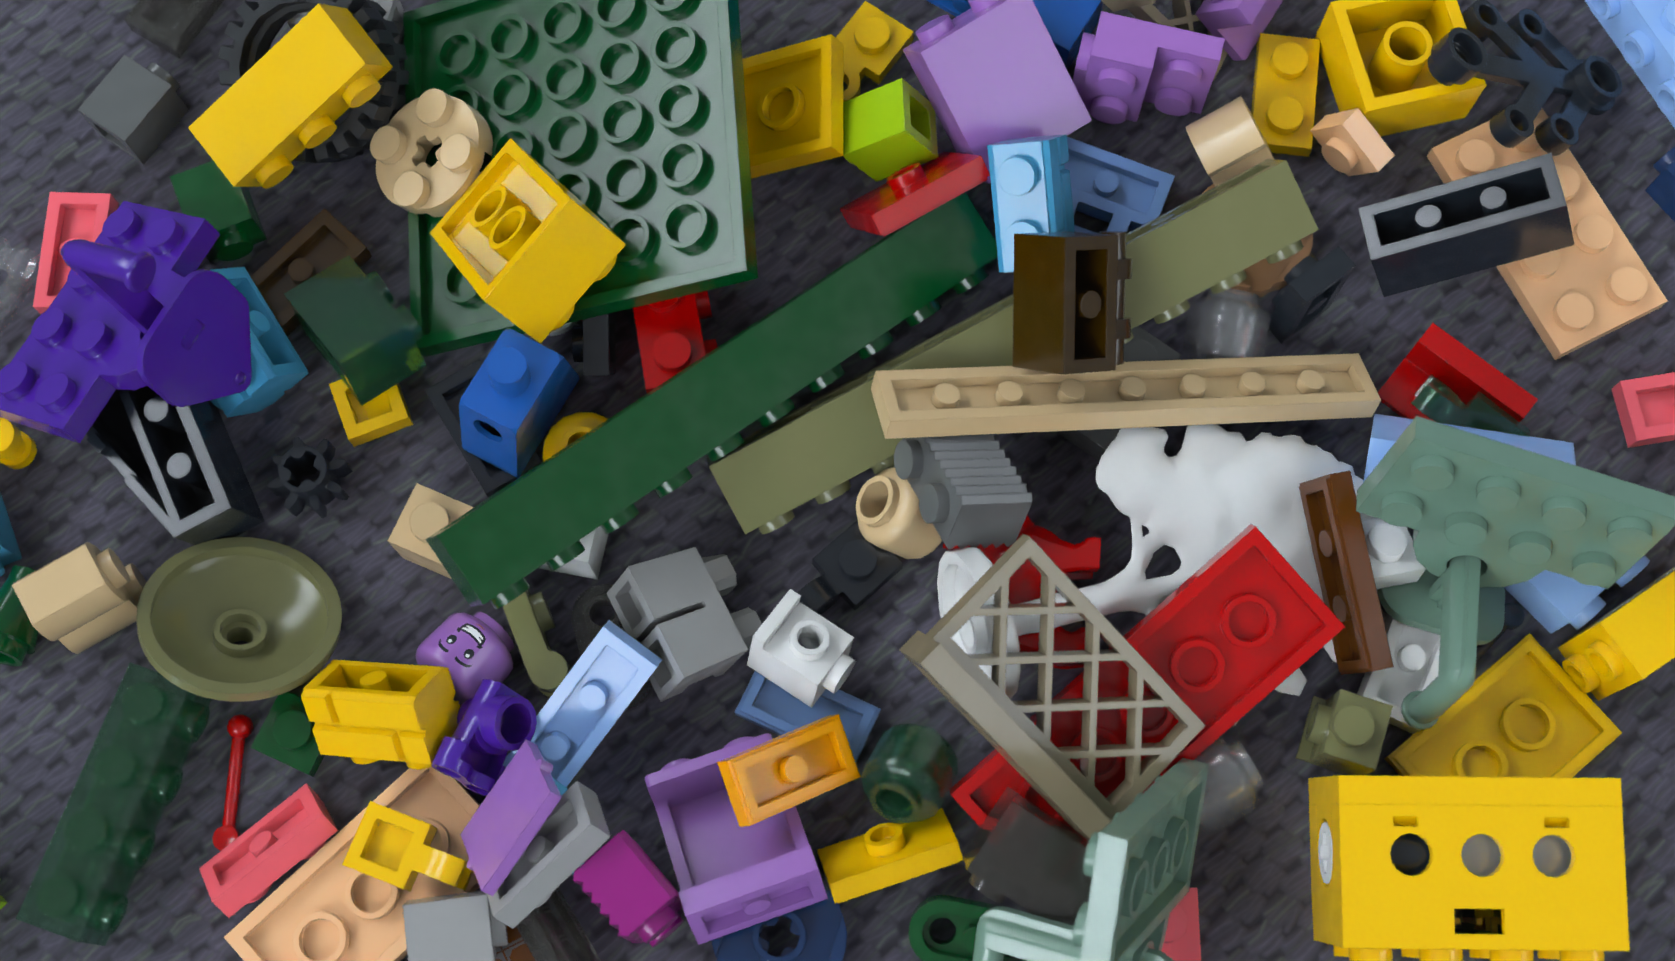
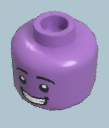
M477 612L473 616L468 613H453L419 645L416 651V661L418 665L449 668L456 691L453 700L459 701L461 707L466 700L474 697L483 679L502 683L510 675L513 669V660L510 652L513 650L514 644L503 627L489 615L483 612Z

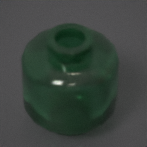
M913 723L897 724L886 730L879 739L862 771V787L874 810L889 821L900 824L926 821L935 816L942 806L958 774V758L950 743L936 730Z

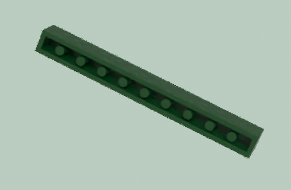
M966 192L890 233L428 537L426 541L471 607L484 605L489 601L495 609L503 607L530 588L524 578L545 563L551 572L567 564L585 551L580 539L599 526H601L605 534H609L623 526L640 513L634 503L646 494L655 490L658 497L661 498L671 493L693 477L687 467L705 454H707L711 462L727 455L745 442L739 431L757 419L762 427H766L789 413L796 407L790 399L791 396L807 385L813 393L818 392L845 374L840 365L841 362L858 352L863 360L886 347L894 340L889 332L891 328L903 320H906L909 326L912 327L942 308L937 297L953 287L956 294L959 295L989 276L984 265L998 257L995 239Z

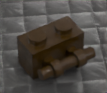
M1101 231L1100 234L1081 232L1014 234L1013 367L1066 375L1116 370V365L1124 364V339L1131 338V318L1125 317V279H1132V258H1126V232Z

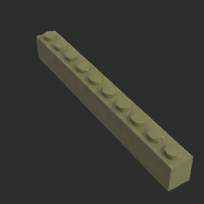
M1267 159L1126 234V258H1132V279H1125V317L1131 318V329L1152 318L1156 324L1169 321L1183 314L1191 307L1188 302L1189 298L1210 288L1212 294L1228 290L1247 278L1244 269L1265 258L1268 264L1276 263L1303 249L1304 246L1301 239L1319 229L1287 161ZM1013 294L786 414L770 425L743 437L745 442L722 458L711 462L707 456L708 467L744 533L747 534L757 528L761 534L770 533L790 522L795 517L792 509L815 498L817 504H823L844 494L851 488L849 479L869 468L872 469L874 474H878L886 468L895 467V448L903 438L885 439L871 391L875 371L1013 366ZM1132 331L1131 338L1124 339V345L1134 338Z

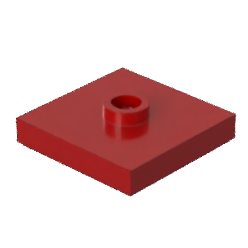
M943 151L934 160L924 164L914 163L896 171L886 179L887 183L846 204L840 210L850 228L885 237L988 180L987 177L990 176V173L981 155Z

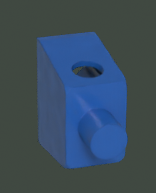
M506 328L459 402L463 450L519 478L579 381V375L562 355L513 329ZM489 425L494 427L501 437L490 433Z

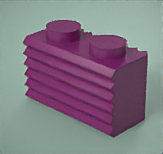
M624 830L614 836L574 871L573 881L583 887L582 892L592 898V904L601 908L600 914L610 919L609 925L619 930L618 936L632 943L645 942L654 948L669 937L684 922L677 913L683 908L678 891L638 843Z

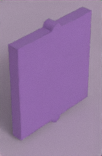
M525 740L460 834L469 856L467 868L475 872L481 891L491 896L495 895L562 798L551 775L553 764L545 761L538 746L528 740Z

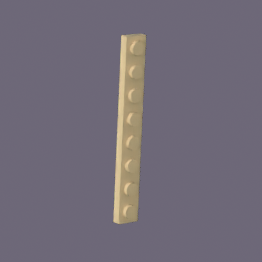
M1359 353L1131 361L1116 365V370L1066 375L1013 366L875 371L871 386L885 439L1372 417L1381 402V398Z

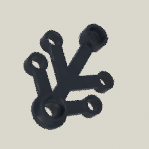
M1476 0L1462 12L1467 29L1457 27L1448 32L1433 45L1431 55L1427 61L1432 76L1439 83L1446 86L1462 85L1474 77L1523 87L1513 104L1508 105L1490 119L1489 126L1492 135L1501 145L1507 148L1516 147L1533 134V121L1551 93L1565 95L1566 100L1560 112L1554 113L1535 128V137L1538 144L1546 153H1552L1553 156L1562 154L1578 142V129L1588 113L1595 116L1604 114L1613 107L1615 98L1622 91V82L1619 74L1607 60L1599 56L1576 59L1551 34L1543 20L1534 11L1522 9L1505 22L1497 8L1487 0ZM1490 38L1509 58L1487 54L1482 42ZM1535 46L1554 67L1548 66L1531 48Z

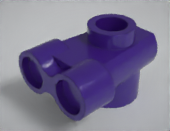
M483 679L474 697L466 700L461 705L457 715L458 726L452 737L445 736L431 766L435 770L457 779L467 789L487 796L506 769L503 764L508 750H519L525 740L531 741L537 725V717L533 705L526 698L504 684L490 679Z

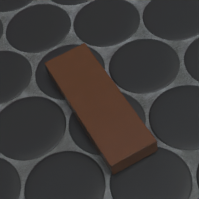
M1344 471L1328 474L1300 483L1299 491L1323 600L1326 606L1345 626L1341 632L1332 638L1339 672H1341V675L1394 667L1360 512L1356 511L1357 499L1351 472Z

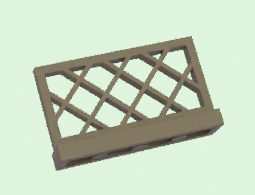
M1024 534L1019 537L927 634L918 630L899 649L1078 834L1088 841L1094 832H1100L1106 827L1118 811H1124L1134 802L1136 795L1142 793L1205 727V724L1034 540ZM1028 559L1041 573L1040 603L1008 604L1009 578ZM1055 589L1068 603H1055ZM994 594V604L984 605ZM1078 613L1085 620V649L1053 651L1055 614ZM1040 614L1039 652L1007 653L1008 615ZM972 616H993L992 653L966 654L952 637ZM1100 637L1111 649L1099 650ZM1099 661H1123L1129 667L1128 696L1098 698ZM1084 662L1083 698L1052 699L1053 663ZM1038 663L1037 700L1012 701L1005 694L1006 665ZM978 665H992L991 679ZM1144 684L1154 695L1143 696ZM1166 707L1179 721L1160 742L1141 743L1143 708ZM1127 708L1126 744L1096 745L1097 710ZM1082 710L1081 746L1056 747L1050 741L1051 712ZM1037 712L1036 725L1024 713ZM1147 755V756L1141 761V756ZM1126 756L1125 779L1106 799L1094 786L1095 758ZM1081 758L1080 771L1068 759Z

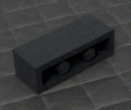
M1552 153L1358 208L1370 259L1384 297L1574 245L1568 208Z

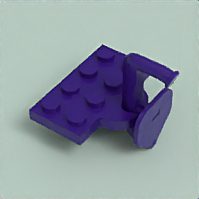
M123 201L118 209L106 219L102 232L95 242L83 239L67 241L60 251L63 260L71 268L67 282L47 311L36 319L32 326L31 334L12 361L0 371V417L80 443L116 389L137 390L149 386L167 403L178 407H186L245 391L249 387L252 378L248 301L220 273L206 269L197 270L220 236V233L204 218Z

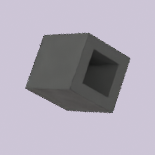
M124 55L79 107L78 111L98 135L144 165L189 109L177 94V90L181 85L171 74L153 62L145 68Z

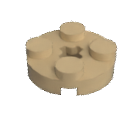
M436 88L428 89L420 97L403 106L393 116L388 125L379 128L375 132L370 143L371 155L376 159L377 180L384 195L392 203L416 215L426 213L432 217H443L479 176L484 162V154L486 152L492 156L493 148L492 134L485 118L475 108L461 99L450 96ZM442 143L441 147L436 151L438 161L433 166H430L426 163L429 151L435 145Z

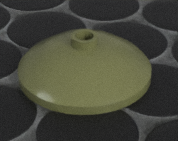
M221 538L199 543L177 553L152 574L139 598L136 616L137 633L142 650L151 665L163 677L179 688L214 700L233 702L255 701L271 698L295 689L307 682L324 667L332 656L340 637L342 608L337 589L330 577L316 562L300 551L278 542L260 538ZM237 641L249 642L248 644L243 645L233 644Z

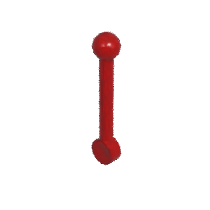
M243 714L233 716L227 724V731L232 737L223 821L222 826L216 829L212 837L213 844L219 851L223 850L240 836L235 826L245 738L253 730L251 719Z

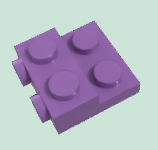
M1101 11L1096 35L1083 33L1072 81L1087 111H1090L1093 118L1104 123L1119 124L1125 120L1137 122L1143 101L1154 103L1156 109L1160 112L1172 116H1183L1189 112L1201 114L1220 62L1225 39Z

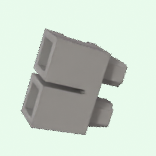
M696 547L631 565L627 567L606 593L625 632L638 642L642 641V645L662 659L661 663L649 677L660 702L682 693L689 685L711 675L714 677L723 675L745 652L750 650L753 635L762 625L756 611L751 610L749 607L731 614L729 613L721 596L729 594L737 585L736 572L725 554L701 558Z

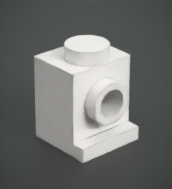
M789 589L753 635L747 666L812 708L825 689L835 694L851 673L856 660L849 657L854 637L800 602L801 595Z

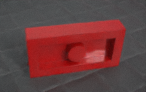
M1434 323L1430 325L1378 391L1381 402L1402 418L1414 419L1416 416L1442 424L1509 433L1520 423L1538 401L1536 397Z

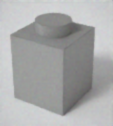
M482 891L413 899L403 904L408 961H496V947L508 945L507 925L493 918L487 893Z

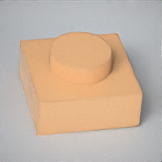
M1359 108L1325 115L1310 130L1322 146L1321 152L1327 163L1335 170L1348 176L1379 172L1395 156Z

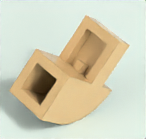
M1242 96L1185 127L1194 149L1215 187L1267 159L1275 160Z

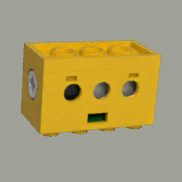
M1362 775L1308 778L1313 935L1315 941L1333 945V956L1349 957L1350 961H1393L1392 949H1401L1402 957L1419 958V961H1463V949H1469V957L1490 959V961H1534L1533 950H1537V958L1605 961L1604 951H1630L1621 778Z

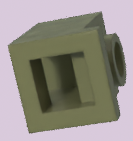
M1342 689L1327 700L1313 696L1295 759L1344 775H1368L1376 770L1393 706Z

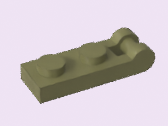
M528 589L504 605L503 609L531 681L544 696L550 698L572 668L561 654L552 651L545 631L556 626L543 593L540 591L531 595Z

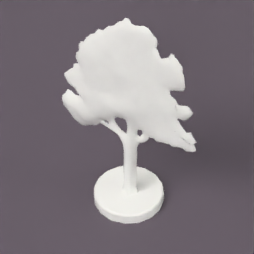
M1218 424L1188 425L1181 450L1176 456L1168 457L1164 453V446L1168 439L1165 429L1156 427L1120 428L1115 440L1110 443L1100 458L1099 465L1096 468V483L1099 489L1109 496L1115 507L1122 514L1130 517L1132 533L1131 560L1124 570L1109 580L1079 589L1103 616L1125 611L1144 613L1147 616L1250 524L1255 525L1324 602L1299 487L1300 483L1328 474L1350 471L1357 499V491L1362 485L1363 479L1355 475L1353 466L1341 461L1338 462L1331 453L1322 450L1317 445L1306 444L1301 436L1296 435L1278 437L1273 436L1271 433L1261 432L1253 440L1246 441L1240 432H1227ZM1360 513L1361 521L1376 518ZM1142 525L1147 527L1149 530V533L1144 537ZM1163 545L1174 548L1181 560L1180 568L1168 576L1146 579L1145 570L1153 557V553ZM965 547L963 549L957 548L945 551L939 561L937 588L941 618L993 565L979 548ZM1059 593L1055 594V603H1068ZM994 594L984 605L994 604ZM1040 598L1019 604L1040 603ZM1381 609L1385 624L1388 614ZM1078 613L1055 614L1054 628L1083 621L1084 619ZM1040 614L1008 615L1007 653L1020 652L1018 636L1039 632ZM972 616L952 639L966 654L992 653L993 616ZM1331 639L1323 647L1332 661L1337 662ZM1020 664L1006 665L1005 694L1010 699L1018 690L1021 672ZM978 665L991 679L992 665ZM1298 668L1275 690L1281 693L1300 696L1308 680L1300 668Z

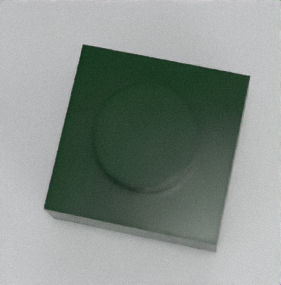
M291 692L278 695L251 748L312 777L315 776L325 756L320 755L312 731L315 722H309L301 697Z

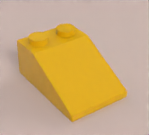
M511 138L430 232L482 300L540 344L551 331L561 328L569 320L574 311L575 303L594 282L603 279L612 270L616 263L617 255L626 245L598 216Z

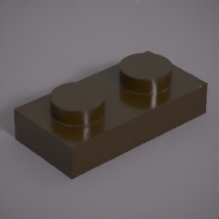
M324 208L258 269L251 278L286 336H288L363 266L372 255L359 239Z

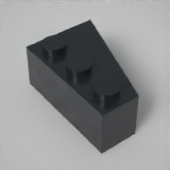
M149 386L137 390H115L87 432L88 438L86 440L99 454L107 457L124 476L126 485L174 538L197 545L210 540L236 537L265 521L219 410L211 401L178 407L167 403Z

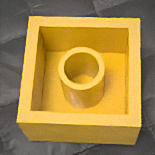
M1337 0L1330 2L1315 39H1320V54L1339 112L1359 108L1380 137L1466 118L1486 87L1485 80L1473 77L1465 84L1446 86L1439 83L1432 76L1427 63L1431 55V49L1437 41L1454 28L1467 29L1457 0Z

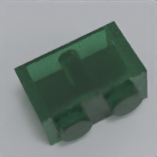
M349 255L284 293L306 336L361 406L427 366L416 344V341L424 337L411 312L405 305L394 309L391 306L394 303L393 296L379 274L374 270L365 275Z

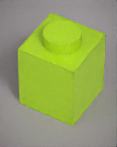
M903 78L843 102V156L849 163L857 166L876 182L888 178L896 171L911 164H924L938 158L936 114L929 100Z

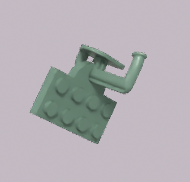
M1416 416L1358 488L1356 503L1357 512L1383 519L1386 523L1394 526L1414 529L1411 538L1416 559L1426 568L1417 582L1378 589L1380 603L1392 618L1402 624L1440 635L1438 676L1423 691L1411 692L1403 699L1401 713L1404 720L1415 729L1425 730L1431 728L1437 723L1438 718L1473 686L1476 675L1477 645H1484L1493 641L1500 634L1504 626V587L1528 581L1542 571L1548 570L1574 578L1579 583L1609 589L1675 527V496Z
M1182 758L1163 776L1158 775L1154 784L1144 793H1138L1134 802L1124 811H1118L1106 827L1100 832L1092 834L1087 845L1083 864L1084 875L1092 877L1089 902L1082 904L1074 926L1009 907H993L986 910L979 919L972 961H1003L1004 954L1027 961H1174L1161 950L1165 940L1170 912L1189 892L1209 764Z

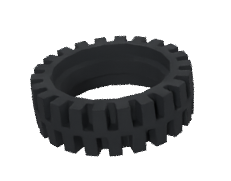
M370 0L244 1L236 10L243 18L242 21H229L224 33L234 40L232 46L221 45L219 59L230 61L229 70L219 71L220 85L231 87L270 50L271 43L284 23L298 13L309 12L318 3L348 8L393 68L378 81L381 88L372 99L359 107L353 108L347 118L337 125L336 131L325 142L311 149L306 148L293 161L307 163L340 162L344 159H353L364 154L362 149L370 148L371 139L376 131L388 125L393 118L391 116L392 111L400 110L404 106L406 96L398 94L399 84L408 85L409 71L400 69L399 61L408 59L404 45L395 43L394 38L400 35L394 22L383 18L387 12L378 3Z

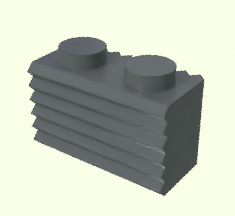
M994 434L903 438L898 442L894 452L896 473L900 479L908 480L919 499V510L923 520L928 524L934 525L949 550L957 545L960 549L968 545L975 548L980 544L984 549L991 544L997 548L1003 543L1009 547L1016 542L1032 504V492L1027 493L1026 484H1021V475H1016L1015 466H1010V458H1005L1004 449H999V441H994Z

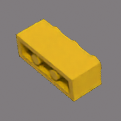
M318 3L197 118L188 129L233 187H263L267 189L283 181L292 172L294 166L291 162L303 150L314 148L330 138L337 129V125L334 122L349 108L359 107L372 99L381 88L378 81L393 66L348 8Z

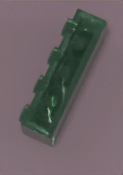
M131 662L129 663L16 919L77 942L106 945L109 936L118 929L125 916L128 906L127 894L136 873L146 864L153 851L156 839L154 832L165 806H168L174 800L179 791L183 778L182 767L192 744L200 739L207 726L210 714L209 705L212 699L201 697L179 688L159 672Z

